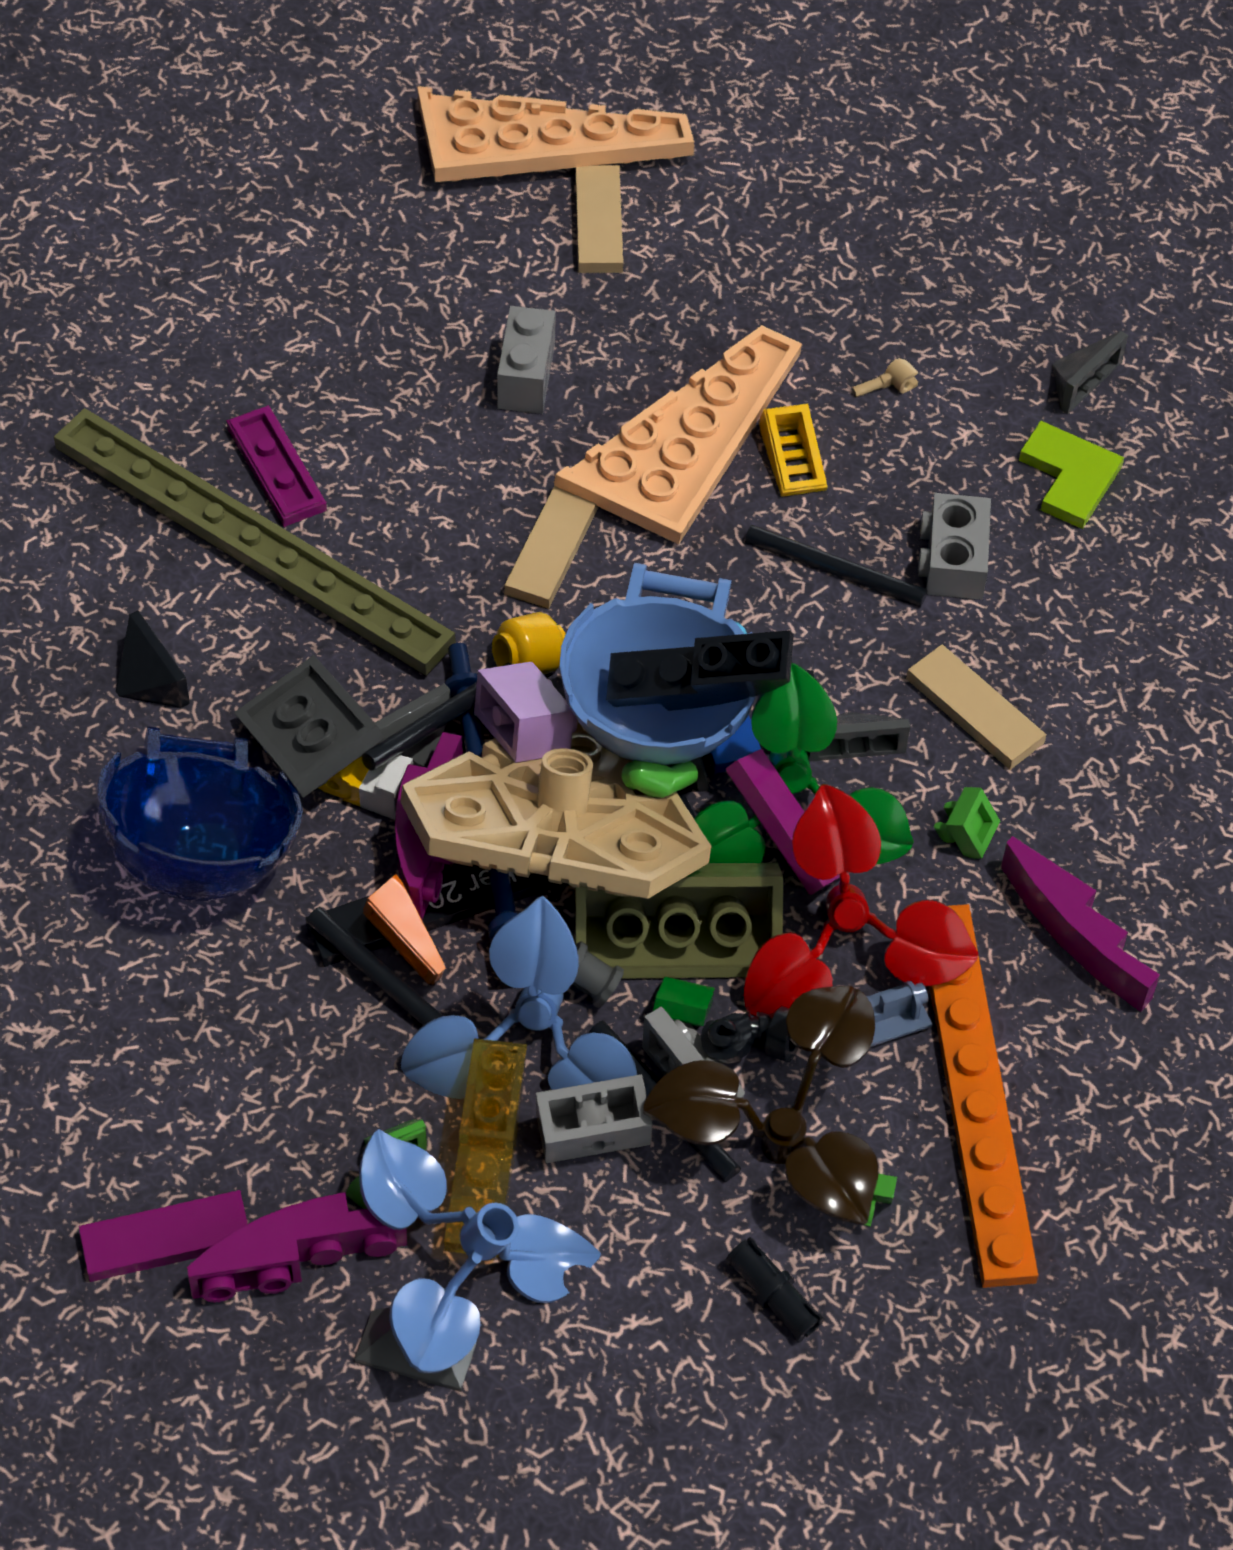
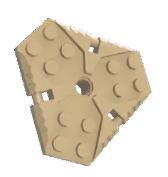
M578 720L576 731L572 733L571 749H554L546 752L540 759L515 763L494 738L483 744L482 757L468 751L402 785L401 804L427 854L467 866L478 865L482 869L490 870L493 868L497 869L498 872L507 874L508 872H513L517 876L529 878L531 872L548 876V881L552 883L562 884L563 882L568 883L572 887L580 888V886L587 887V890L598 892L599 889L604 890L607 894L648 899L707 865L711 852L710 843L677 792L664 798H654L637 789L627 788L622 781V769L627 763L633 761L619 757L600 746L583 729Z

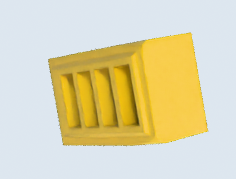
M801 404L763 409L759 420V427L781 497L827 490L828 486L809 405ZM798 431V435L779 436V432ZM802 444L803 449L783 451L782 446ZM807 458L808 464L786 466L785 462ZM811 473L813 477L812 480L790 482L789 475Z

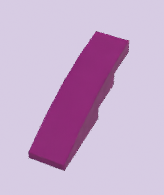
M1012 836L1006 843L1001 869L1027 908L1057 943L1093 977L1131 1006L1142 1012L1153 998L1160 974L1123 950L1128 932L1092 909L1097 892L1095 889Z

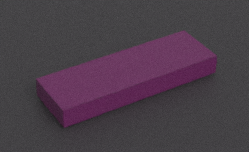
M269 405L226 420L230 435L284 527L327 511L325 499Z
M762 749L738 759L726 768L727 774L808 894L813 895L840 879V875L828 880L816 879L799 867L792 850V838L796 824L804 810Z
M237 1190L79 1226L89 1281H98L198 1258L207 1249L232 1232L247 1225L248 1222L241 1191Z

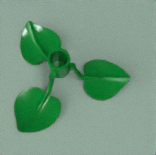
M791 663L790 682L760 696L752 712L751 726L758 742L765 749L771 751L769 760L791 793H799L808 788L815 795L819 785L816 778L812 777V770L806 751L819 752L830 745L837 730V715L829 695L821 684L806 670L795 663ZM873 787L859 789L850 794L869 813L878 828L881 839V852L876 865L898 859L912 848L914 840L910 832L906 812L901 803L892 794ZM721 801L708 806L694 818L711 845L709 863H761L765 854V841L760 832L754 829L761 823L755 814L748 820L746 810L741 804L735 801Z

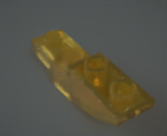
M474 1038L459 1131V1149L449 1212L463 1211L466 1207H472L477 1213L489 1203L508 1205L527 1044ZM463 1222L447 1223L444 1251L466 1254L460 1241V1231L464 1225Z

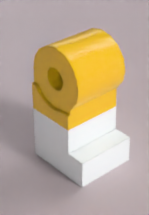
M399 754L376 770L370 771L365 767L362 757H360L318 788L326 793L343 798V801L395 820L396 804L401 782L407 765H413V759Z

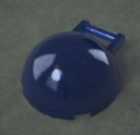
M147 726L143 754L136 752L120 760L121 753L118 751L101 769L97 784V811L107 845L114 857L138 882L153 891L169 897L188 901H214L229 898L256 886L267 878L283 861L293 846L301 825L303 809L299 793L283 771L279 773L277 780L261 767H248V740L245 738L234 737L232 743L160 734V728Z

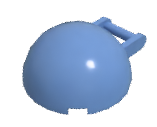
M634 562L626 599L620 600L615 598L596 609L590 603L568 628L561 645L560 673L566 701L583 729L600 746L619 757L661 765L689 762L709 754L735 734L748 717L756 696L715 706L673 711L666 710L661 704L614 707L606 700L611 653L693 647L695 638L745 634L734 620L725 618L732 580L719 578L718 583L647 571L646 564ZM643 590L713 602L714 605L713 609L710 610L702 605L678 598L641 597Z

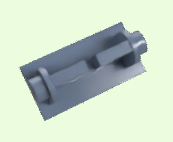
M907 981L903 985L867 996L875 1016V1032L871 1047L932 1027V1022L923 1006L924 1003L928 1002V993L923 983L914 985L912 981Z

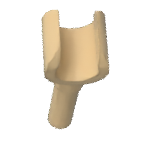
M901 358L895 359L887 367L885 374L852 387V390L856 397L893 384L900 393L904 394L917 387L918 380L914 376L918 374V371L908 361Z

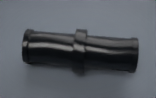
M752 1237L743 1240L728 1254L726 1262L756 1292L755 1301L763 1309L769 1307L795 1336L794 1338L797 1342H802L805 1337L807 1338L822 1325L825 1318L794 1287L795 1278L787 1270L781 1272L758 1247Z

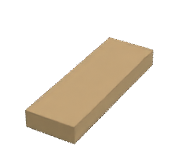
M619 166L576 167L578 273H623Z
M554 486L505 583L504 595L549 609L599 507L591 501Z
M943 644L908 669L906 679L1009 770L1045 743L1046 734Z

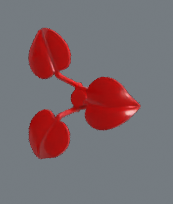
M822 784L796 824L792 838V850L799 867L808 875L820 880H828L840 875L839 885L831 889L826 897L825 906L829 919L823 924L824 929L817 944L811 951L806 941L800 935L792 932L776 935L766 941L756 952L748 968L744 983V1002L746 1010L751 1015L757 1016V1012L771 1014L781 1006L790 1008L791 1004L803 993L817 988L832 987L833 980L829 967L817 958L824 952L835 929L842 932H855L865 924H869L885 937L893 939L884 954L886 967L901 981H912L914 985L918 983H923L924 986L939 985L959 977L977 961L978 951L962 919L954 910L941 902L921 900L906 906L897 917L896 930L888 927L874 913L869 912V906L863 892L855 885L850 884L849 872L864 873L871 870L877 864L881 852V839L878 828L869 813L854 798L833 786Z

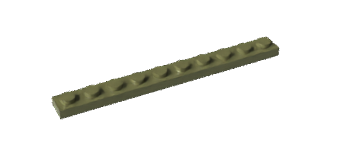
M86 408L78 413L54 436L57 450L425 676L448 653L449 646L456 643L455 632Z

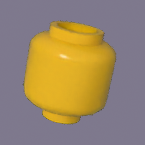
M542 612L511 618L502 622L497 635L494 636L492 654L498 667L506 663L519 664L532 661L543 675L558 670L560 666L561 645L566 634L560 625H557L549 615Z

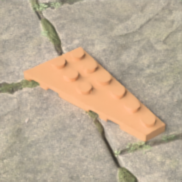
M417 86L418 104L435 182L460 181L462 179L491 176L501 177L510 174L546 172L582 166L632 163L655 159H673L694 155V139L686 114L634 109L628 115L606 113V106L590 104L589 111L566 109L565 101L499 95L493 101L472 99L470 91L455 90L454 97L433 95L431 87Z
M761 325L725 351L722 359L706 371L700 369L689 379V383L676 393L671 390L621 426L620 433L601 446L598 443L588 450L585 458L572 468L566 466L556 473L554 486L591 501L602 509L674 543L680 544L758 422L763 409L767 408L800 356L802 343Z

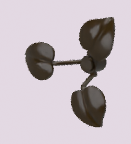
M852 986L817 988L803 993L791 1004L786 1018L787 1034L795 1046L812 1052L792 1108L784 1107L773 1110L767 1115L765 1121L761 1122L749 1101L745 1098L736 1097L739 1088L737 1074L731 1068L721 1063L707 1060L692 1061L673 1069L658 1081L646 1098L643 1114L658 1121L672 1134L684 1141L699 1145L721 1143L730 1137L739 1125V1109L742 1110L753 1127V1135L755 1137H762L761 1147L763 1153L769 1160L785 1164L788 1184L802 1200L836 1219L858 1225H865L868 1222L878 1180V1162L873 1150L861 1138L841 1131L829 1132L816 1143L813 1138L805 1137L807 1126L802 1116L803 1106L821 1056L836 1067L847 1068L859 1062L871 1047L875 1032V1016L870 1001L861 990L855 989Z

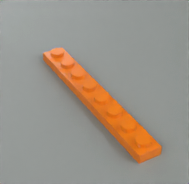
M969 904L949 906L962 919L977 949ZM978 954L977 961L959 977L939 985L929 986L982 1288L1036 1284L1039 1275Z

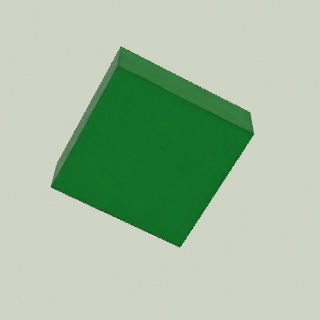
M665 976L655 998L653 1011L662 1006L672 1020L678 1019L683 1023L700 1027L704 1026L712 1005L715 988Z

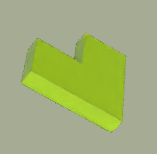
M1040 421L1022 448L1019 461L1057 477L1042 501L1041 511L1083 529L1122 468L1124 457Z

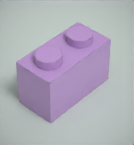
M532 661L478 670L474 713L515 763L540 759L550 750L560 748L571 749L572 733L576 731L577 719L567 701L553 686L551 680L547 679Z

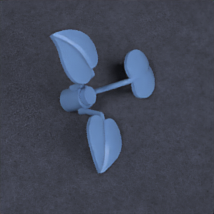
M544 896L537 898L525 910L507 921L497 931L491 942L489 958L498 978L510 987L523 988L515 1009L510 1010L508 1016L486 1038L480 1041L474 1023L468 1018L455 1015L436 1018L415 1033L407 1044L401 1060V1070L405 1076L424 1089L449 1098L466 1099L483 1090L490 1079L492 1063L489 1056L483 1050L490 1048L514 1023L520 1022L530 1030L552 1029L556 1052L563 1059L556 1062L549 1071L548 1083L551 1090L637 1075L635 1062L628 1049L616 1038L605 1033L584 1034L574 1040L570 1050L566 1047L562 1032L563 1020L557 1014L563 1001V992L568 990L577 976L579 956L573 936L566 922Z
M380 1129L370 1137L360 1162V1190L365 1205L379 1222L395 1230L409 1227L417 1217L425 1224L464 1223L460 1231V1241L468 1258L450 1280L446 1289L444 1290L437 1282L431 1279H416L405 1284L396 1293L391 1303L389 1319L392 1333L409 1365L418 1372L436 1373L446 1370L462 1360L475 1345L480 1331L479 1311L471 1301L454 1295L473 1268L481 1261L490 1260L498 1254L500 1259L509 1261L507 1276L509 1282L518 1293L537 1303H551L569 1293L563 1282L564 1272L574 1265H583L591 1268L600 1258L601 1253L590 1242L570 1228L540 1215L524 1214L516 1217L509 1207L501 1203H489L477 1213L472 1207H466L463 1211L430 1213L442 1204L447 1191L445 1173L436 1159L424 1149L396 1139Z

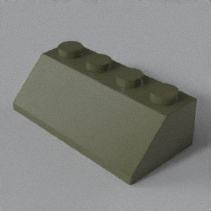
M708 863L648 899L622 897L607 894L604 890L598 889V892L587 890V887L580 886V888L574 887L575 945L582 941L588 945L587 951L610 967L613 968L618 965L623 968L624 972L621 979L664 978L665 976L670 978L746 977L750 963L759 948L770 938L783 934L782 872L778 863Z

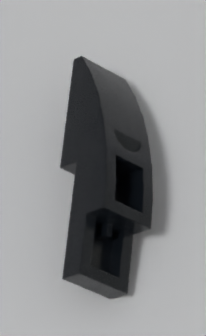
M788 630L695 638L693 647L611 653L606 700L614 707L661 704L666 710L673 711L715 706L764 694L790 682L794 634Z

